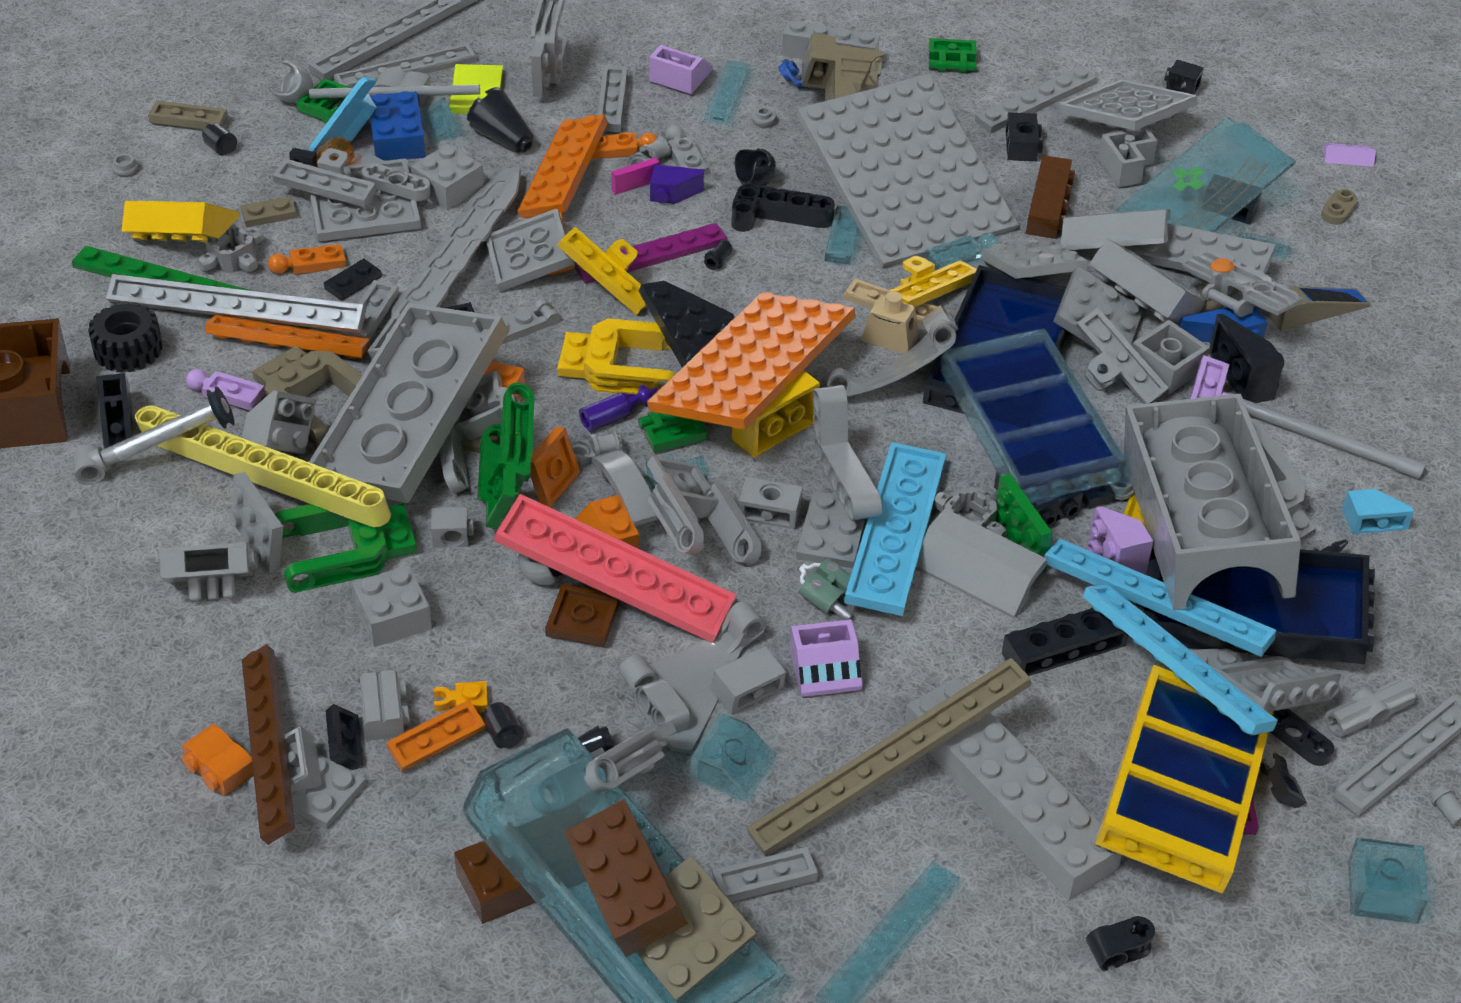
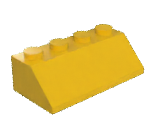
M125 201L121 232L132 234V239L144 241L148 240V236H152L151 239L158 241H167L168 237H172L171 240L187 242L188 238H192V241L208 242V238H220L239 218L240 212L206 202Z

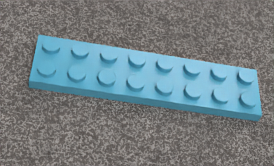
M891 442L877 487L882 503L881 516L870 517L867 520L845 593L844 603L903 616L920 556L922 542L932 512L934 498L946 460L945 453Z

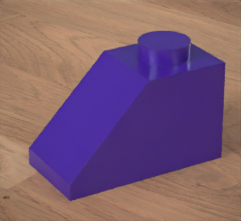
M654 165L650 181V201L676 204L704 190V169Z

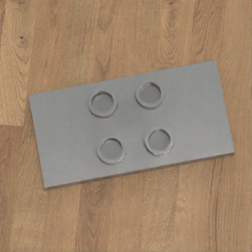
M407 303L309 463L375 486L383 491L386 499L409 503L509 332L502 316Z

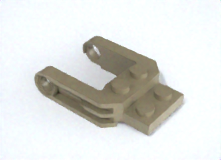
M298 346L289 349L252 371L253 379L259 384L264 385L267 396L273 390L306 396L325 385L327 381H330L349 397L362 377L360 373L332 351H311L306 354ZM313 415L308 442L317 448L328 430L324 423L317 416Z

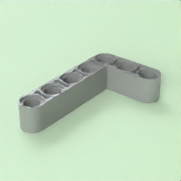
M837 385L814 389L815 455L820 457V461H818L820 467L851 521L881 516L882 503L880 495L848 442V402L844 386Z

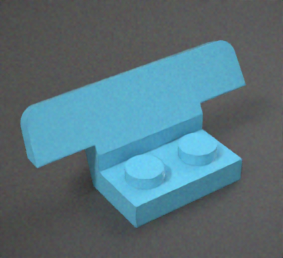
M362 77L356 83L309 146V151L316 152L319 158L332 140L349 146L377 108L368 94L377 82L375 78Z

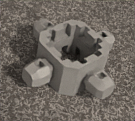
M232 224L220 238H208V242H205L207 253L197 260L199 268L203 271H209L218 267L224 273H234L241 268L248 272L256 270L258 265L255 258V245L263 240V232L259 228L245 231L237 224ZM227 246H230L231 248L235 246V250H227Z
M972 488L961 489L954 497L943 492H939L935 496L933 505L941 512L946 508L960 515L959 512L963 513L966 511L969 513L972 510L975 516L981 518V521L977 519L974 523L1004 538L1006 536V528L996 522L997 497L995 491L989 489L979 493Z

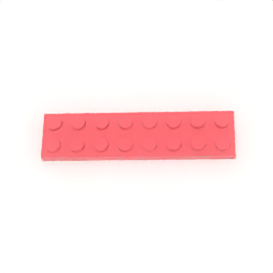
M519 494L495 533L493 540L709 642H714L737 595L522 494Z

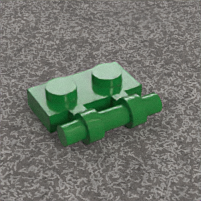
M929 38V59H932L929 60V69H938V72H945V70H957L959 73H966L967 71L976 72V40Z
M649 412L647 416L638 418L640 429L644 428V435L654 453L707 440V431L702 422L698 420L657 412Z

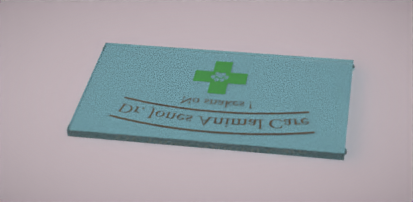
M1227 116L1112 213L1170 208L1171 219L1167 220V223L1215 232L1296 164V160Z

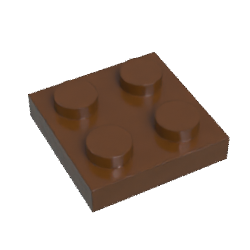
M562 584L546 624L545 634L550 637L605 647L620 605V600L602 591Z

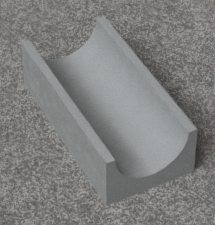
M1241 394L1127 405L1125 410L1124 463L1147 532L1153 540L1152 547L1173 610L1186 609L1189 595L1206 577L1220 570L1237 566L1257 567L1271 573L1276 579L1282 597H1295L1301 540Z

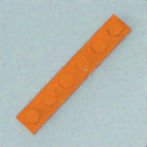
M216 314L205 323V333L213 334L216 338H238L245 343L264 342L271 347L283 345L293 348L298 346L303 351H332L334 354L344 355L348 359L362 358L370 348V338Z

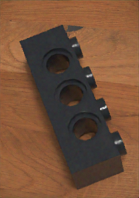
M1092 607L1085 611L1067 614L1062 618L1041 622L1035 626L1015 630L1004 635L1002 655L1006 661L1012 658L1028 676L1125 647L1128 634L1115 627L1110 619Z

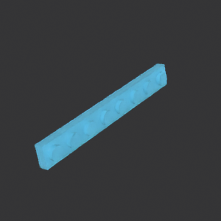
M1059 539L1044 556L1047 559L1046 565L1095 586L1108 584L1132 602L1260 657L1275 640V629L1192 594L1188 597L1186 609L1173 610L1164 582L1062 539Z
M1103 584L1086 587L1083 598L1092 605L1094 610L1104 614L1112 621L1115 627L1126 632L1133 638L1136 644L1143 646L1153 654L1155 660L1164 663L1174 672L1176 677L1186 681L1196 690L1198 695L1214 704L1220 713L1235 721L1242 731L1250 735H1257L1274 730L1277 719L1110 585Z

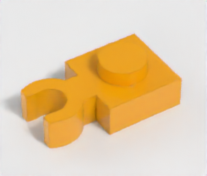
M487 681L455 683V690H449L446 687H436L433 689L434 698H445L441 701H434L435 711H446L450 707H455L469 699L477 712H484L488 707Z

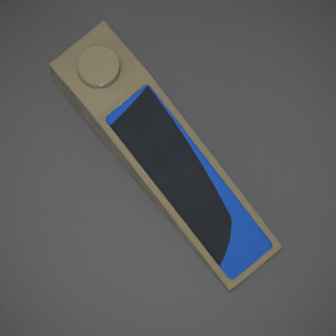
M1294 286L1288 289L1304 298L1303 302L1279 315L1267 311V316L1280 331L1364 309L1370 307L1371 304L1357 288Z

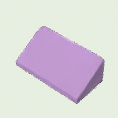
M1323 143L1324 162L1374 166L1376 150L1371 146Z

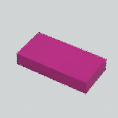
M652 158L611 171V186L614 194L617 195L650 184L654 165H660L659 160Z

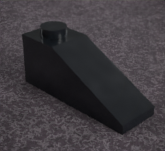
M125 373L96 376L104 449L133 437L130 386Z

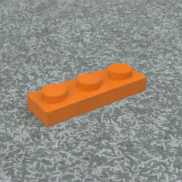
M469 699L387 741L386 748L401 772H404L485 730L486 724Z

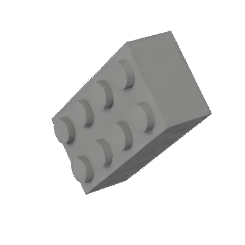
M1108 238L1105 239L1089 264L1097 270L1095 273L1097 277L1113 284L1115 289L1126 296L1132 297L1134 302L1145 309L1151 310L1156 317L1164 322L1170 320L1179 326L1181 317L1198 314L1207 302L1129 249Z

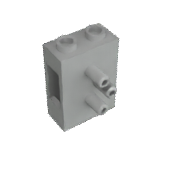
M246 542L159 548L161 579L168 583L188 582L189 599L191 601L202 598L201 581H206L207 599L220 598L219 580H222L223 597L233 598L235 597L234 579L254 577V570H259L258 552H255Z

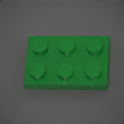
M1011 474L1000 476L999 487L996 491V522L1006 528L1010 541L1044 557L1051 546L1052 531ZM1046 565L1041 573L1047 571L1048 565Z

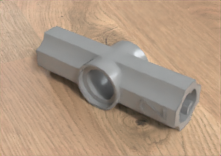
M1398 679L1374 691L1370 687L1363 688L1349 702L1326 712L1324 719L1327 723V728L1334 736L1342 737L1366 725L1372 729L1374 728L1373 725L1378 722L1383 724L1391 714L1414 704L1416 696L1413 686L1407 680L1402 681Z

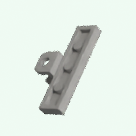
M333 148L327 149L317 161L318 167L284 159L272 175L274 183L361 207H366L377 191L375 183L351 177L350 167L345 166L348 161L347 152ZM334 156L339 157L337 160H330Z
M1098 307L1076 324L1077 329L1099 353L1089 363L1085 375L1094 388L1097 390L1107 389L1121 378L1143 404L1153 403L1168 391V386Z

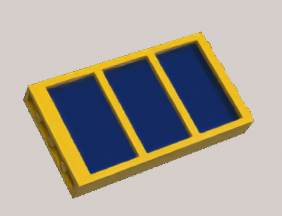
M1153 664L1142 691L1095 845L1223 894L1234 872L1268 732L1257 735L1245 733L1235 721L1220 713L1217 707L1208 699L1198 695L1196 690L1186 681L1176 677L1173 671Z

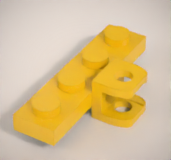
M576 227L559 241L557 246L636 316L646 307L644 300L638 292L641 284L626 272L638 254L637 250L627 241L619 239L604 252ZM620 249H625L628 254H623Z
M914 256L904 260L902 265L912 275L900 279V286L889 290V292L895 291L900 293L903 303L917 307L971 283L977 269L959 260L934 271V263L922 257Z

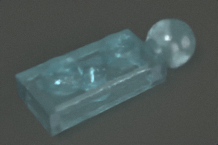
M992 233L982 234L978 241H975L969 235L926 249V258L935 264L936 270L959 260L969 263L981 259V249L991 248L992 244H998V240Z

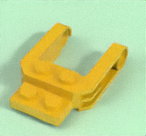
M610 318L593 325L591 334L566 332L557 367L558 376L584 378L596 392L637 394L640 389L639 386L645 384V387L659 390L662 386L658 383L662 381L668 382L676 373L663 369L615 365L618 347L658 351L672 349L657 323Z

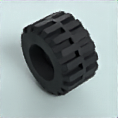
M129 302L120 305L113 304L109 308H103L101 313H96L93 316V320L89 322L88 332L94 358L98 360V364L101 367L105 365L107 370L112 371L113 368H116V372H123V369L133 372L136 367H139L141 370L146 367V363L152 364L155 362L154 357L159 358L161 355L160 350H163L158 318L155 312L150 311V308L147 306L141 307L138 303L129 304Z

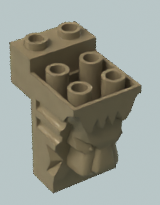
M812 34L802 61V86L825 89V101L877 88L882 70L883 51L848 45H836L835 36Z

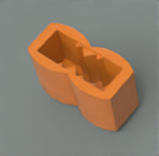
M215 724L210 725L182 744L184 755L182 761L185 767L192 773L198 772L202 776L205 785L211 791L217 789L225 796L254 775L252 757L239 744L233 742Z

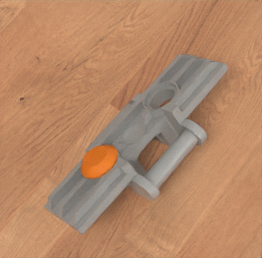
M1207 251L1182 264V269L1210 283L1203 289L1202 297L1208 301L1213 300L1233 310L1234 314L1240 317L1252 313L1253 308L1256 306L1279 315L1301 304L1304 300L1298 293L1274 282V278L1238 261L1234 263L1211 251ZM1238 291L1243 293V299L1240 301L1230 296Z

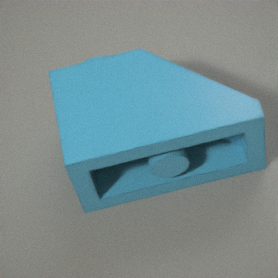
M1377 489L1347 491L1342 507L1352 534L1408 530L1414 513L1413 507Z

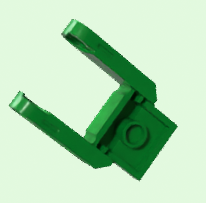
M512 383L508 386L503 396L501 425L493 424V426L486 428L480 439L477 499L487 503L485 527L497 529L502 519H505L510 510L511 503H514L521 493L523 482H528L531 474L534 393L530 387L523 383ZM518 394L522 396L525 403L516 402L511 395ZM489 436H498L500 444L493 443Z
M312 504L275 513L281 524L285 522L294 523L289 528H283L282 538L295 535L305 536L348 526L354 550L299 561L289 565L284 572L287 588L291 592L297 593L375 576L385 566L384 563L388 559L417 553L416 542L404 505L390 506L391 518L385 525L380 527L362 524ZM297 575H308L303 580H293Z

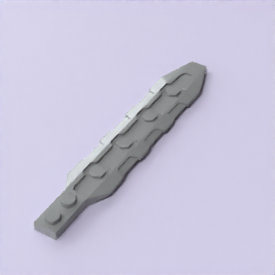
M520 167L504 168L472 195L452 228L448 229L441 238V243L429 259L425 260L418 270V275L408 289L402 292L392 306L390 321L368 350L371 360L376 355L407 303L433 307L441 305L449 293V288L459 274L464 272L471 262L470 258L480 244L487 239L492 232L491 228L517 196L522 172Z

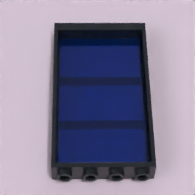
M979 265L954 319L958 330L955 331V343L937 357L924 386L923 403L1029 431L1069 332L1053 322L1067 287L1030 277L1015 279L1001 270Z
M1152 547L1147 576L1164 582ZM1300 549L1296 595L1292 598L1282 597L1276 579L1271 573L1251 566L1230 567L1215 572L1202 580L1191 592L1192 595L1275 629V640L1263 655L1365 664L1367 652H1373L1374 634L1368 633L1369 630H1373L1374 612L1369 611V607L1374 606L1375 590L1369 589V585H1374L1375 568L1369 567L1370 555ZM1144 607L1143 613L1187 648L1230 649L1234 652L1253 654Z

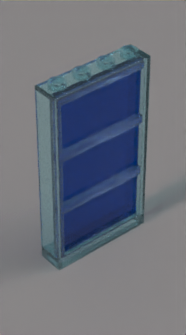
M1045 328L953 348L942 353L941 373L946 382L951 386L955 398L999 476L1011 474L1031 503L1123 481L1126 466L1124 455Z

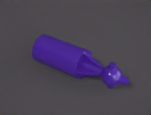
M645 384L639 386L640 389L637 394L617 393L579 409L581 423L591 432L630 415L640 402L648 407L647 401L658 390L645 387Z

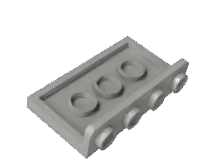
M1281 656L1212 667L1267 712L1328 701L1337 694L1340 688L1341 674L1337 671L1311 674L1289 659Z

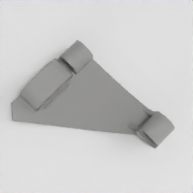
M942 305L938 306L922 319L928 334L892 364L865 380L852 376L845 369L835 368L827 375V387L833 386L832 381L835 378L842 377L846 379L844 388L847 396H852L880 388L907 376L937 358L955 343V331L958 330L954 318Z
M741 601L729 610L714 642L704 639L683 651L650 665L638 654L628 657L621 664L619 673L635 692L634 696L637 707L654 728L670 720L672 721L677 732L666 738L667 746L670 750L687 754L692 753L718 701V697L711 689L714 670L725 662L730 663L737 660L742 649L760 637L765 631L764 620L749 602Z

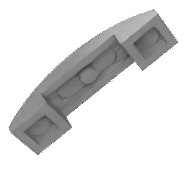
M616 450L592 457V463L602 478L607 477L635 526L659 520L647 500L651 494L650 489L635 463L625 452Z

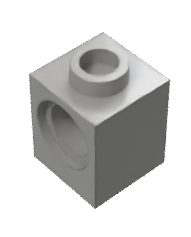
M467 507L432 508L431 535L433 548L468 547V536H474V519H468Z

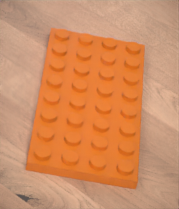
M769 292L760 293L647 401L648 409L651 412L746 429L856 317L855 308L843 306L840 303L829 304L819 302L818 300L798 299L794 296H778Z

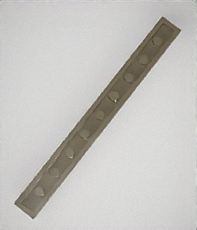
M1012 658L1008 659L747 827L748 835L765 857L773 854L1031 686V678Z

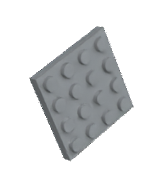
M1121 79L1059 103V113L1069 115L1071 119L1083 118L1087 119L1089 123H1104L1110 128L1121 127L1126 128L1127 132H1138L1142 127L1155 125L1159 120L1169 119L1176 113L1186 112L1188 108L1196 106L1197 95Z
M406 158L348 166L351 170V177L362 180V169L369 164H380L409 173ZM394 181L391 183L397 184L401 183V181ZM377 190L367 206L361 207L310 193L318 242L421 229L417 203L411 199Z

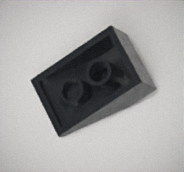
M1222 313L1217 314L1210 342V357L1230 364L1226 380L1236 394H1241L1243 399L1253 403L1274 400L1277 388L1279 387L1281 372L1284 368L1282 354L1268 340Z

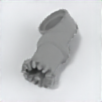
M660 136L655 139V142L649 145L645 144L640 147L639 152L628 157L627 166L652 158L668 157L672 154L671 145H668L669 141L667 142L666 138L664 139V137Z
M618 430L611 431V434L601 436L590 435L586 440L570 442L574 453L584 454V457H576L579 468L587 466L592 457L616 450L623 451L622 444H619L621 436Z

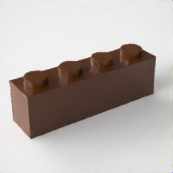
M1042 155L1028 215L1026 234L1056 239L1057 232L1062 231L1063 219L1067 214L1068 200H1070L1075 170H1071V159Z

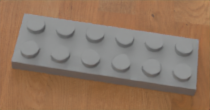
M1167 223V242L1123 246L1150 264L1186 271L1182 269V264L1207 251H1211L1234 263L1238 261L1266 274L1276 250V244Z

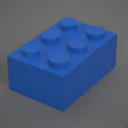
M403 91L392 94L379 93L370 95L377 107L370 116L375 156L384 161L425 158L424 134L417 92Z

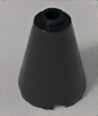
M494 87L485 91L487 96L482 100L478 97L474 101L467 114V120L470 122L469 126L472 129L517 153L521 151L526 152L531 148L534 136L507 94L501 88Z

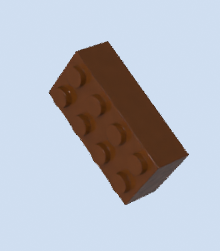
M624 799L564 831L608 928L626 957L688 924L634 814Z
M577 804L454 852L456 875L482 924L587 882L564 834L565 830L585 820Z

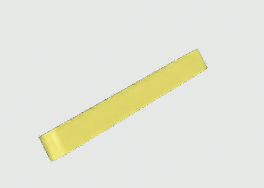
M151 405L138 410L135 414V419L142 433L181 415ZM206 424L155 445L232 475L245 472L253 483L371 527L385 525L391 518L385 495L381 489Z

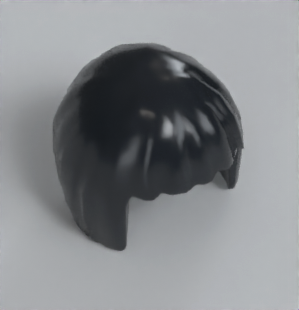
M760 148L756 150L741 149L735 155V171L742 185L756 184L766 186L774 178L776 161L767 150Z

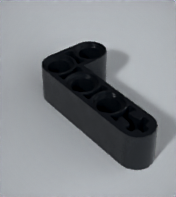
M743 184L737 189L732 203L731 226L736 231L746 232L754 227L756 218L815 228H829L834 221L835 202L832 198L823 195L756 184Z

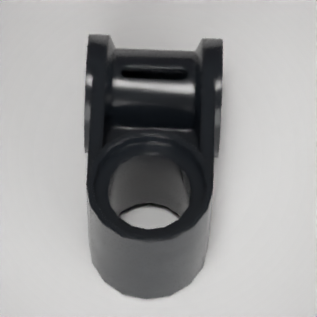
M1135 916L1112 925H1105L1094 929L1087 935L1086 942L1100 969L1108 971L1110 966L1118 968L1123 964L1148 956L1151 952V941L1155 935V927L1149 919Z

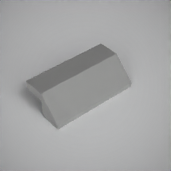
M1170 208L1065 217L1063 219L1061 245H1064L1068 250L1100 248L1106 238L1121 246L1165 243L1168 241L1167 220L1171 219Z
M944 508L926 532L916 568L1015 618L1029 601L1031 585L1046 567L1047 559Z

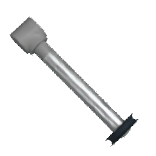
M215 386L214 392L207 390L209 403L108 448L102 449L93 445L77 448L73 453L76 480L83 485L99 483L104 479L105 472L111 469L112 464L215 419L225 429L228 423L234 425L233 412L225 395L219 387Z

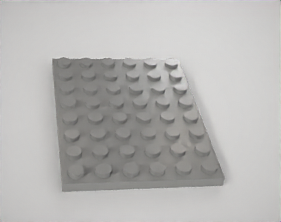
M930 74L798 108L796 115L881 268L903 263L904 260L914 256L924 257L1017 230L1019 224Z

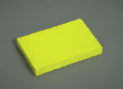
M455 64L452 85H480V95H451L449 113L468 114L470 107L478 97L482 100L487 96L485 91L494 87L501 88L503 65Z

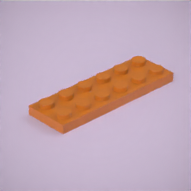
M605 114L589 115L585 118L567 119L561 122L518 209L521 218L535 217L556 208L559 213L567 211L608 124Z

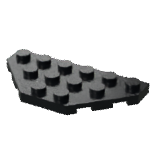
M665 280L641 284L638 290L682 368L735 318L733 313Z

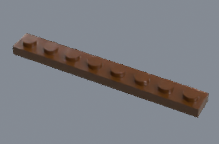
M265 644L242 659L259 833L260 838L269 845L294 830L295 820L275 653L269 645Z

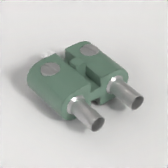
M826 558L821 564L813 563L809 566L803 564L799 568L802 572L800 576L802 586L798 592L800 595L826 614L833 611L844 620H848L853 616L851 611L838 603L845 596L851 576L848 572L829 558ZM814 567H818L817 571L813 572L805 581V570H811Z

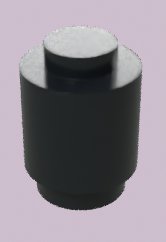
M208 124L202 131L204 143L219 155L223 156L235 150L237 146L236 136L221 124Z
M502 702L493 703L485 709L483 721L496 747L502 749L516 746L522 739L524 730L513 710Z

